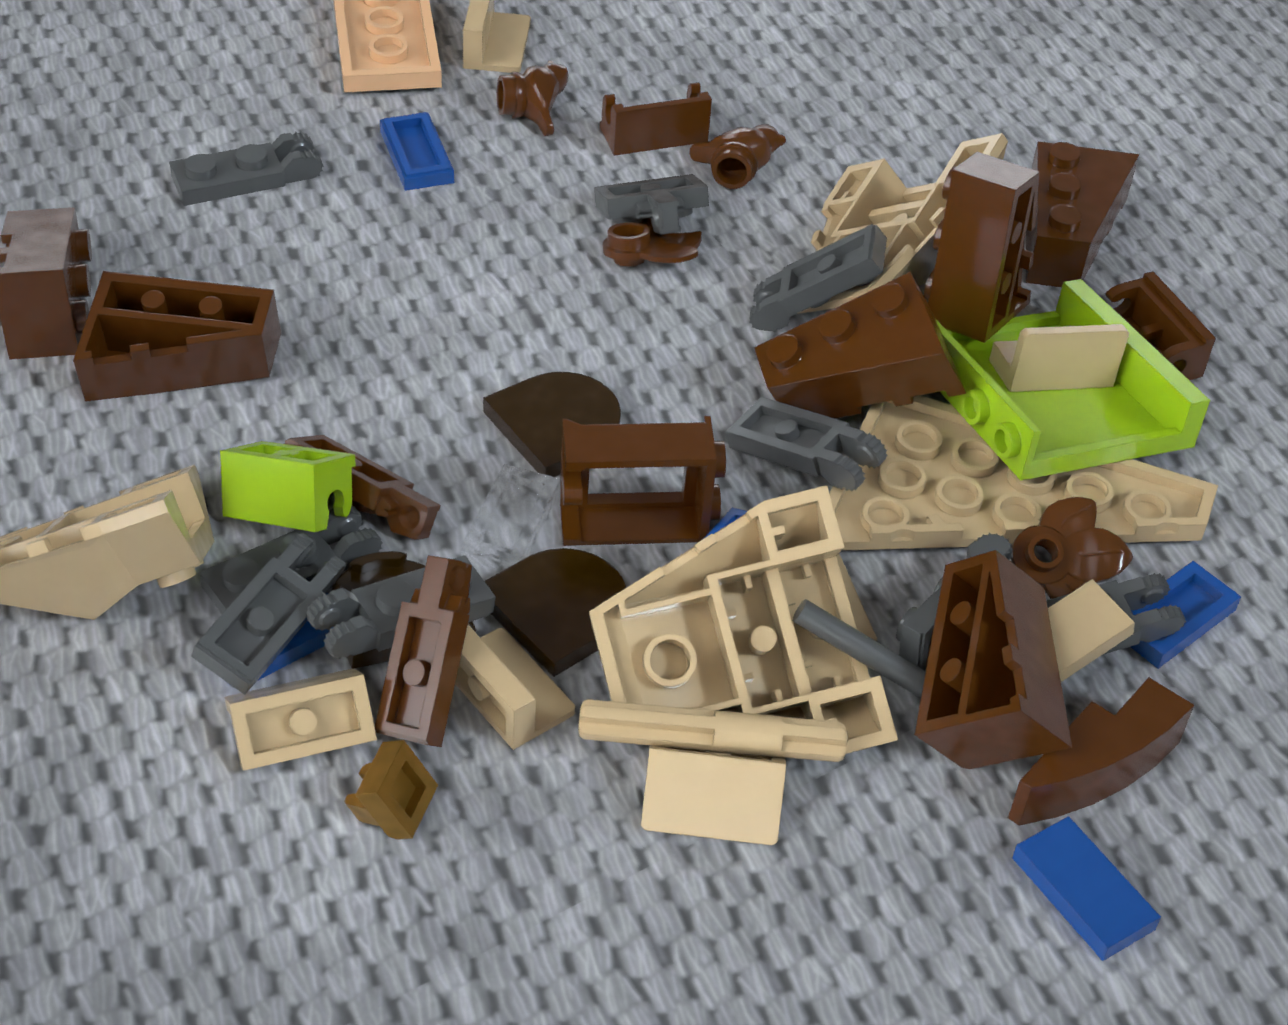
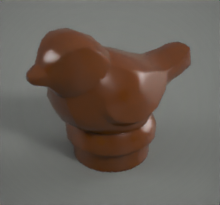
M549 60L544 66L534 65L528 67L523 74L511 72L510 75H499L496 91L499 114L511 115L513 119L525 116L538 125L544 136L553 135L554 126L550 117V111L557 95L567 85L569 77L567 67Z
M761 124L753 128L740 126L715 137L711 141L694 143L690 147L689 154L693 161L711 164L712 175L718 184L725 188L738 189L753 179L756 172L768 163L771 154L786 143V138L769 124Z

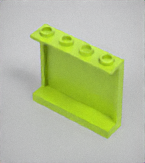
M1082 279L1063 282L1055 311L1014 317L985 343L945 329L937 321L967 393L948 397L946 391H940L941 394L1020 481L1195 447L1210 399ZM1122 324L1129 332L1113 387L1010 392L989 361L994 342L1018 341L1019 334L1024 328Z

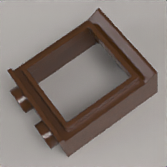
M704 416V422L581 425L569 419H563L560 475V515L563 546L695 543L701 541L709 533L710 520L720 519L721 493L719 484L714 483L715 478H724L726 473L724 441H714L711 416ZM684 467L682 491L588 494L589 469Z

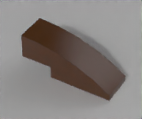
M1150 677L1146 679L1115 715L1091 701L1069 726L1072 748L1043 754L1019 781L1008 819L1020 826L1056 818L1093 805L1128 787L1156 767L1180 743L1194 704Z

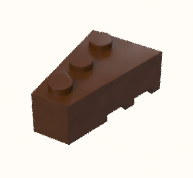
M1037 142L1031 169L1039 171L1036 226L1032 232L1026 230V250L1034 252L1033 266L1030 270H1026V283L1062 287L1065 281L1084 280L1099 252L1104 238L1109 234L1116 216L1127 201L1140 154L1079 147L1067 142Z
M976 152L949 171L942 190V197L947 200L944 219L938 225L933 239V248L938 251L935 268L930 273L924 289V297L929 300L928 305L934 317L945 329L985 343L1030 304L1031 290L1021 287L1022 268L1026 270L1031 269L1034 252L1024 249V238L1026 230L1032 232L1036 226L1039 171L980 152Z
M75 207L7 211L1 232L2 244L6 243V247L0 248V263L5 262L4 267H0V321L9 360L75 355L80 341V334L83 332L89 314L87 300H81V297H91L89 267L87 263L82 264V262L92 261L89 230L79 229Z
M103 271L73 359L85 402L157 394L270 377L281 336L274 289Z
M911 272L754 347L767 388L776 401L834 419L861 414V406L893 401L896 407L913 404L914 396L946 391L948 397L967 394L934 314Z
M997 550L945 565L914 733L916 737L965 769H974L1072 748L1044 587Z

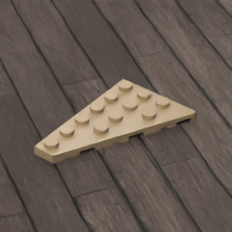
M919 395L914 396L913 404L896 407L893 401L871 404L859 430H863L866 434L875 435L877 439H880L881 443L885 445L888 456L875 469L873 467L869 468L867 465H859L865 473L864 477L866 479L852 492L851 490L846 491L845 488L832 487L830 497L845 547L843 550L968 547L974 541H977L978 537H982L983 534L988 535L989 533H997L1000 536L1004 535V538L1009 539V543L1013 544L1022 531L1039 525L1042 514L1049 505L1070 497H1085L1094 500L1097 507L1095 528H1104L1119 536L1125 543L1201 541L1208 524L1218 485L1133 459L1020 481L951 404Z

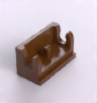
M700 82L688 85L687 98L628 107H623L622 103L616 104L615 94L604 95L600 129L614 156L708 142L712 98L708 92H701Z
M1154 271L1144 273L1143 278L1118 284L1105 293L1111 302H1118L1124 299L1119 306L1113 309L1187 379L1193 380L1203 377L1216 337Z

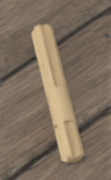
M592 699L582 702L579 714L578 731L579 736L584 740L830 762L842 761L848 744V733L845 725L835 721Z

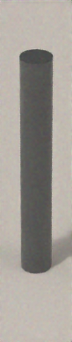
M805 599L802 601L792 620L794 623L921 698L925 670L809 600Z

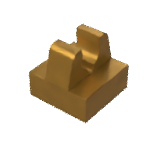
M405 740L382 742L373 761L365 764L358 773L363 780L356 794H348L344 803L359 821L380 826L388 837L412 839L438 784Z

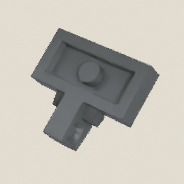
M694 174L594 187L595 206L608 220L620 224L628 222L639 223L643 219L650 218L653 230L658 234L681 232L678 217L691 215L693 213L692 208L709 206L708 186Z

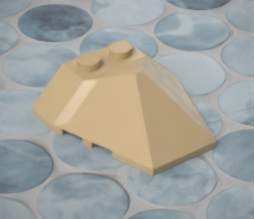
M1003 133L961 142L936 183L906 188L885 158L848 166L824 203L821 212L827 218L823 232L821 230L814 232L811 244L818 251L871 224L877 225L887 237L883 273L864 286H854L831 297L829 301L820 307L808 308L799 313L834 309L908 272H911L918 286L925 284L930 273L935 268L938 251L933 248V239L938 225L944 219L947 200L943 199L942 190L949 171L976 152L1003 160L1008 143Z
M195 464L119 491L120 496L85 508L82 505L63 512L64 515L55 520L29 529L24 527L0 536V604L95 620L138 585L156 579L159 588H164L197 574L195 568L204 563V557L215 542L200 477Z
M825 485L764 500L718 532L712 533L699 541L694 547L666 565L658 567L589 611L611 701L841 722L845 725L848 733L846 754L897 741L898 737L881 676L870 678L866 665L794 623L792 620L799 605L803 600L807 599L857 629L837 560V555L845 547L828 486Z

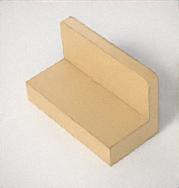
M470 0L463 27V69L508 73L521 72L531 17L522 14L494 12V0Z
M1122 324L1024 328L1019 334L1018 341L994 342L989 361L1010 392L1113 387L1129 332Z
M469 625L467 626L455 685L513 750L574 716L575 704L506 629L498 628L480 638Z
M348 669L248 691L245 695L238 693L224 697L227 711L231 716L239 760L243 771L377 740L364 674L356 669Z
M650 745L641 826L647 831L774 845L778 841L787 765L785 757Z

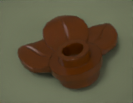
M650 218L643 219L639 223H620L611 226L607 230L608 238L603 241V253L605 256L614 259V262L620 266H637L644 263L645 260L658 263H681L698 256L702 232L658 234L654 232Z
M1070 497L1049 505L1043 512L1039 525L1022 531L1011 547V562L1043 586L1050 599L1070 594L1091 579L1096 583H1100L1119 575L1130 564L1133 555L1119 536L1104 528H1095L1096 502L1085 497ZM1041 546L1051 554L1052 561L1048 563L1040 561L1034 553V547Z

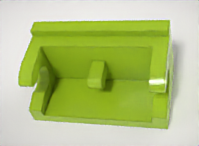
M267 441L220 450L223 517L319 532L326 530L328 527V498L332 492L335 497L333 505L335 516L347 517L350 513L352 506V467L356 466L355 454Z

